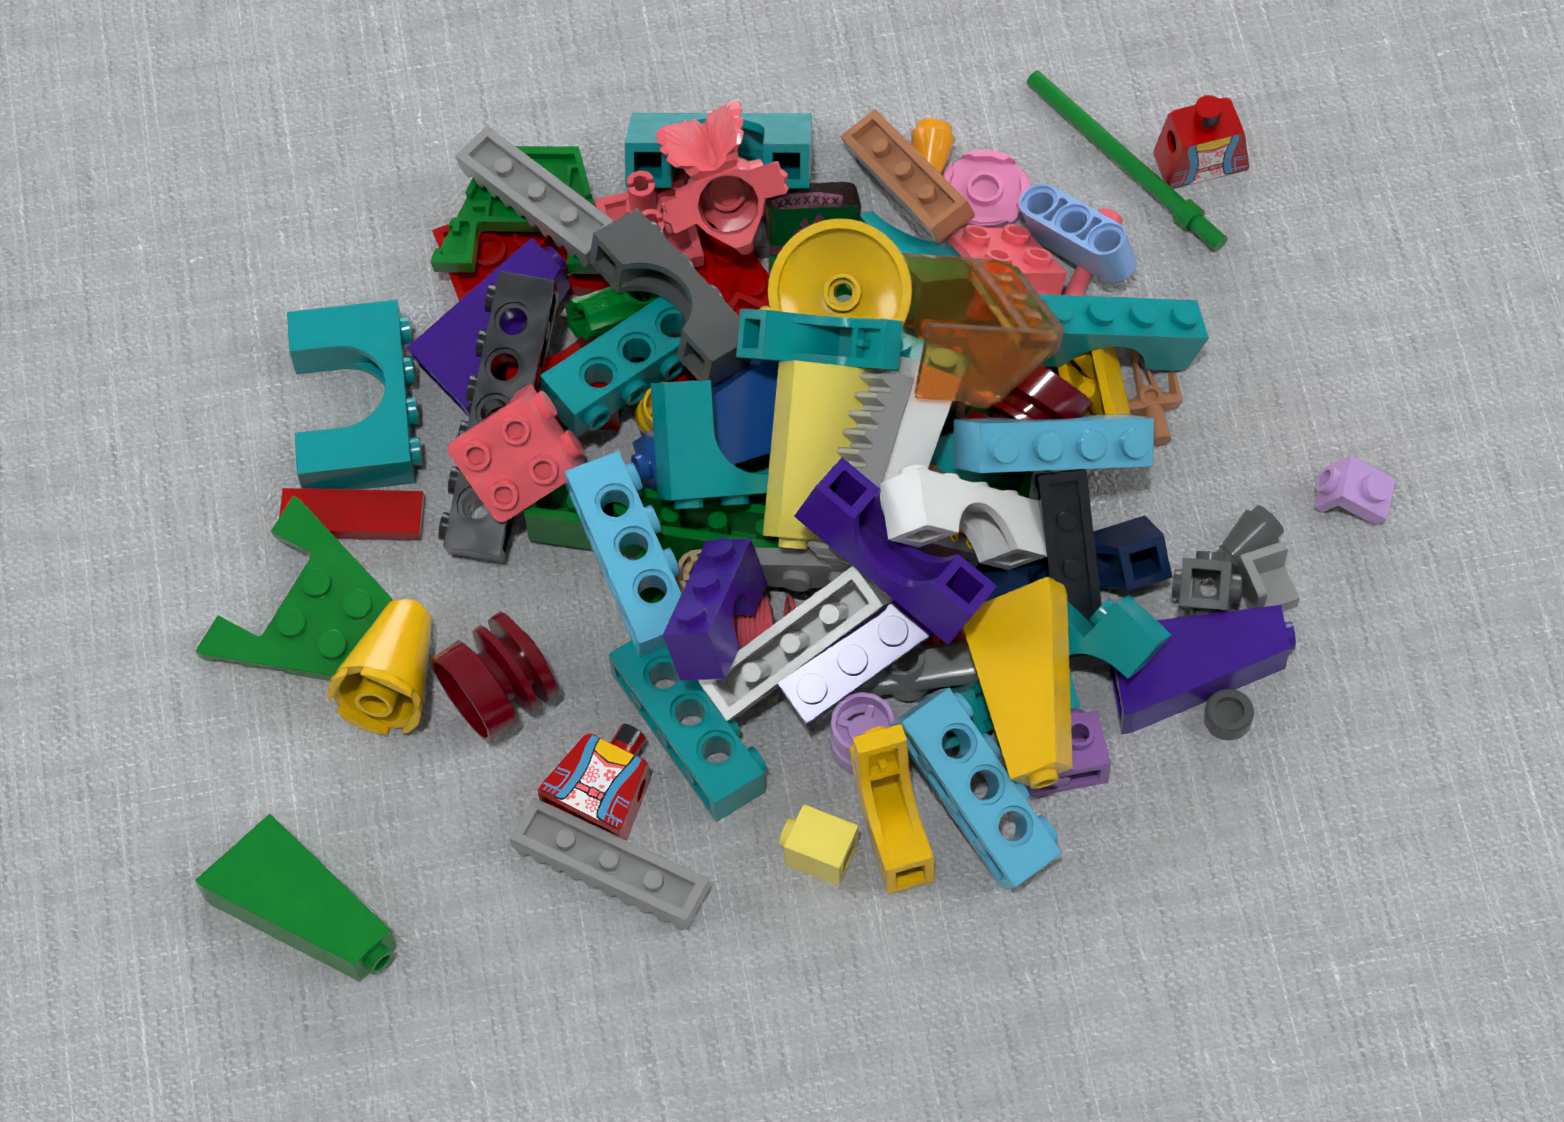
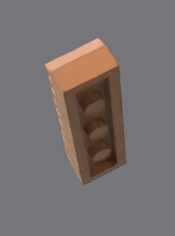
M876 109L840 136L853 157L861 163L865 170L869 171L874 179L878 180L884 189L886 188L893 198L895 197L900 206L904 207L911 217L913 216L929 235H932L938 245L942 244L975 217V213L968 201Z

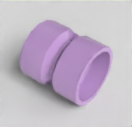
M859 692L850 694L839 701L832 712L830 731L832 757L841 769L850 774H853L849 746L853 745V737L862 735L865 731L874 727H890L889 724L895 721L893 711L884 699L872 693Z

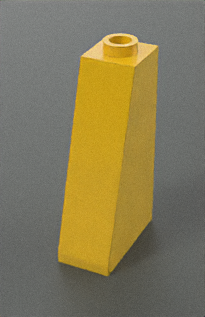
M1045 577L984 602L963 626L1010 779L1027 786L1030 785L1031 789L1052 785L1059 780L1058 774L1073 769L1067 593L1063 584L1050 577Z

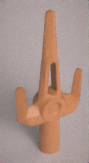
M1130 348L1137 388V396L1131 400L1128 399L1130 413L1135 416L1146 415V417L1154 418V445H1166L1172 439L1164 412L1175 409L1183 401L1177 375L1174 372L1168 374L1170 393L1162 392L1158 388L1151 370L1144 369L1149 385L1144 386L1139 365L1144 368L1140 353Z

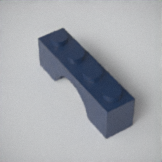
M1145 515L1094 531L1100 588H1116L1128 592L1173 578L1164 534ZM1044 557L1010 570L990 565L976 568L997 585L984 602L1043 579L1047 574Z

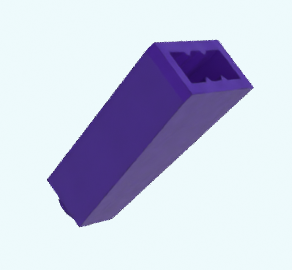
M533 238L528 240L407 347L417 365L468 418L472 403L466 401L468 382L471 375H478L481 358L476 357L477 338L480 329L487 330L490 312H485L489 284L496 285L499 271L555 280L559 290L558 307L571 285L563 272L567 267L566 262L550 245L543 249ZM513 317L505 324L504 332L509 335L520 334L525 330L528 320L523 317ZM514 362L502 363L495 371V378L506 381L507 366L517 364Z
M1281 605L1157 620L1172 636L1140 671L1127 679L1118 669L1108 663L1121 735L1133 733L1205 703L1211 695L1219 690H1236L1284 670L1289 652L1296 649V637L1293 623L1291 621H1284Z

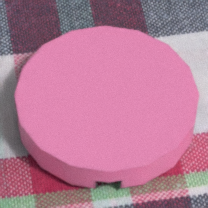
M993 150L971 151L962 155L961 160L956 161L954 164L952 162L945 169L943 177L968 201L975 213V217L961 229L967 225H978L984 228H1004L1005 225L1016 224L1023 217L1019 201L1024 191L1030 188L1029 177L1024 169L1022 171L1016 165V160L1009 155Z

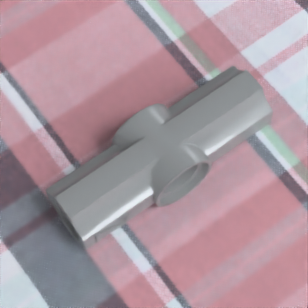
M963 640L950 642L949 644L920 645L881 671L853 694L859 692L872 693L877 696L891 694L894 698L901 701H914L925 695L928 689L965 685L980 680L968 642ZM907 668H910V669H911V670L905 671V672L901 671V670H904V669H907Z

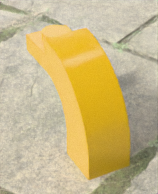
M902 724L891 727L878 726L871 728L862 735L853 737V745L849 746L864 822L887 895L934 882V856L920 819L912 789L907 738Z

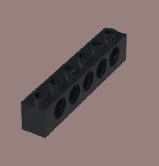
M499 271L496 285L489 284L485 299V312H490L487 330L480 329L476 343V357L481 358L478 375H471L468 382L466 401L472 403L469 421L462 420L460 423L458 436L486 419L487 414L492 409L506 406L514 394L531 383L537 393L540 392V375L544 372L559 297V290L555 280ZM513 317H523L528 320V323L522 333L509 335L504 332V327L508 320ZM505 362L516 363L518 365V372L512 379L501 381L495 378V371L499 365ZM453 466L448 480V494L453 495L450 513L443 512L441 516L438 539L444 541L443 547L449 555L505 564L515 516L505 522L495 520L490 512L480 519L468 517L467 509L470 503L478 499L479 496L457 466Z

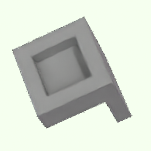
M1283 541L1240 555L1236 574H1243L1242 598L1247 609L1281 605L1282 611L1298 607L1300 598L1285 568L1288 549Z

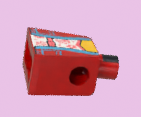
M1204 95L1196 101L1195 105L1173 110L1167 115L1153 155L1163 181L1172 189L1249 170L1244 129L1230 98Z
M621 724L611 742L592 733L585 734L539 786L537 790L539 800L627 841L650 781L648 763L637 756L646 741L645 735L637 728L628 724Z

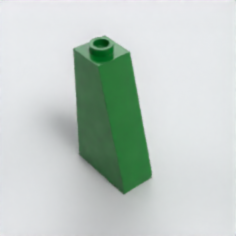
M270 813L195 880L203 898L211 906L359 982L369 973L376 974L384 969L391 961L393 951L397 948L391 930Z

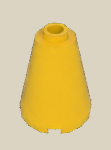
M413 599L391 601L332 676L327 691L329 702L334 697L339 704L337 713L356 727L372 733L387 735L390 728L403 727L401 734L409 733L418 726L424 710L432 627L431 615L421 603Z

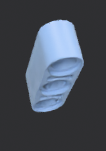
M1048 184L1034 185L1024 191L1020 197L1019 206L1031 236L1039 244L1107 282L1125 280L1136 269L1137 261L1125 228L1120 223Z

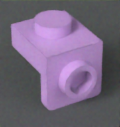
M1350 455L1326 466L1320 472L1316 480L1317 494L1314 508L1325 512L1335 506H1340L1362 519L1377 525L1388 518L1396 479Z

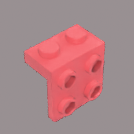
M1008 224L1004 228H984L978 225H967L947 239V242L977 273L966 315L974 323L1012 322L1029 294L1061 295L1067 272L1053 258L1052 254L1045 250L1031 236L1030 231L1022 226Z
M531 383L516 392L506 406L452 440L448 446V453L493 518L499 522L507 521L565 483V471L582 465L585 462L582 458L584 449L578 438L570 430L564 432L554 417L557 415V410L551 399L543 391L537 393Z

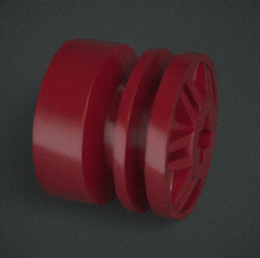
M1007 351L991 376L993 382L1006 393L1001 400L992 395L980 394L977 401L993 414L992 417L976 410H970L965 419H1075L1086 415L1093 403L1080 390L1052 371L1021 354Z
M501 611L488 619L490 631L482 625H479L472 631L475 645L479 651L477 654L465 643L458 640L430 660L432 669L448 698L469 726L487 742H490L517 723L515 712L510 703L511 700L525 711L531 713L539 707L536 696L547 702L558 694L557 684L538 646L525 631L507 614Z

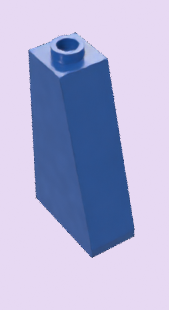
M753 359L750 364L734 372L711 388L716 442L722 454L733 465L771 452L778 361ZM651 429L632 442L635 454L631 455V463L634 464L641 482L644 481L645 487L657 489L654 429Z

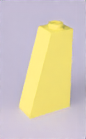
M796 360L779 361L763 536L779 537L778 547L807 550L808 540H821L797 520L794 515L815 486L831 470L832 466L841 459V456L837 453L838 447H850L851 441L842 433L844 429L856 428L857 423L848 414L850 410H862L863 404L854 395L855 392L868 391L869 388L860 376L861 373H872L875 369Z

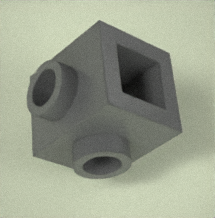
M1196 551V559L1183 558L1182 569L1174 570L1172 597L1179 598V607L1183 610H1191L1190 616L1232 611V603H1241L1243 574H1235L1236 566L1231 561H1225V553ZM1206 579H1214L1218 583L1217 593L1210 597L1204 596L1201 592V584Z

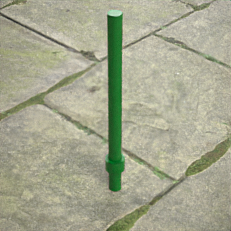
M1039 70L1034 71L1029 76L1027 84L1170 210L1174 214L1173 220L1186 232L1193 231L1215 251H1218L1225 245L1228 237L1204 217L1205 211L1192 199L1185 200Z

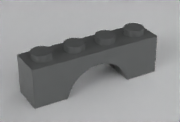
M637 208L593 233L589 262L617 293L628 291L650 292L665 298L680 311L686 324L681 331L677 358L697 380H711V386L751 363V359L736 357L740 316L724 301L720 290L713 284H708L695 270L690 258L682 252L679 253L666 239L663 230L656 222L650 221Z

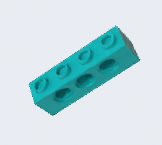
M660 296L540 375L542 391L553 402L559 419L576 437H579L588 430L594 431L599 429L610 419L613 413L625 405H634L641 401L645 393L651 388V383H660L664 379L672 380L682 373L685 366L677 358L680 337L672 338L666 336L673 332L681 333L682 328L686 324L682 314L671 302ZM634 357H642L646 359L645 361L639 363L628 361L629 359ZM596 382H604L608 384L607 386L602 388H595L590 386L591 384Z
M631 640L608 654L612 676L716 823L766 792L764 773L768 769L760 753L753 746L748 749L738 737L741 731L736 720L733 718L726 721L698 682L699 680L679 679L667 647L639 658ZM665 678L676 682L673 686L666 689L654 686L655 682ZM688 715H696L702 718L701 722L693 726H686L679 722ZM715 752H722L729 756L722 763H711L706 760L707 756Z

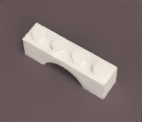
M926 465L904 467L899 470L898 476L880 482L888 540L922 547L959 532L960 528L973 546L979 563L1010 570L1047 556L1039 502L1019 496L1017 491H1001L989 487L986 482H969L959 479L957 474L937 473L930 471Z

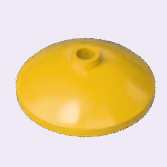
M830 219L804 228L784 245L770 273L768 299L770 310L846 318L890 319L903 321L904 325L912 302V280L904 256L895 243L884 233L860 221ZM842 284H848L852 288V297L846 302H840L836 297V290Z

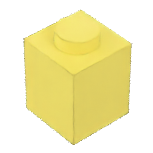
M803 804L797 819L788 818L780 836L779 845L784 847L785 866L840 887L859 844V829L857 824Z

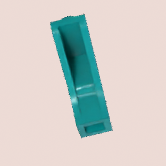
M1130 595L1116 603L1108 599L1089 619L1095 626L1067 601L1069 655L1087 654L1098 657L1118 669L1127 679L1140 671L1172 636Z

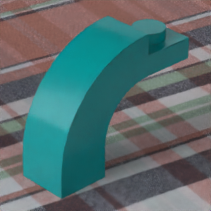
M740 309L736 357L778 362L796 360L875 370H899V360L903 350V321Z

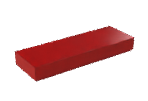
M282 488L279 517L291 498L295 496L305 504L336 539L421 540L425 504L423 491Z

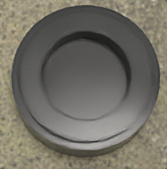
M1223 689L1215 692L1208 699L1204 711L1206 728L1213 736L1222 740H1236L1243 737L1250 730L1254 717V708L1250 699L1242 692L1234 689Z

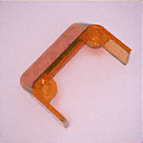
M902 253L912 280V302L903 327L914 328L916 333L924 338L914 390L916 399L963 401L974 407H990L992 403L999 402L1060 349L1064 326L1017 266L995 259Z

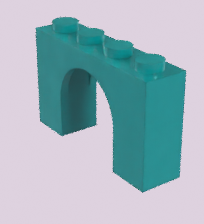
M632 113L624 143L625 187H628L627 179L632 173L646 171L653 176L655 188H671L674 173L680 168H675L667 162V155L659 150L662 145L656 142L659 139L655 136L657 131L665 125L681 124L685 120L691 122L694 118L702 124L706 122L707 114L711 113ZM741 113L740 118L744 119L741 130L744 131L742 142L737 148L738 156L747 161L761 159L764 165L777 161L779 162L780 169H783L788 174L786 181L788 188H810L812 113Z
M398 299L287 312L289 352L296 375L354 369L374 376L385 387V392L379 406L361 422L341 428L294 433L297 476L301 488L362 490L415 484V466L423 465L420 437H412L411 425L419 424L417 397H409L408 384H416L413 356H406L405 344L413 342L410 316H401Z
M711 380L651 383L659 500H674V509L703 507V498L720 497L721 505L749 504V494L766 493L767 495L769 467L755 473L743 471L730 463L718 447L714 433Z

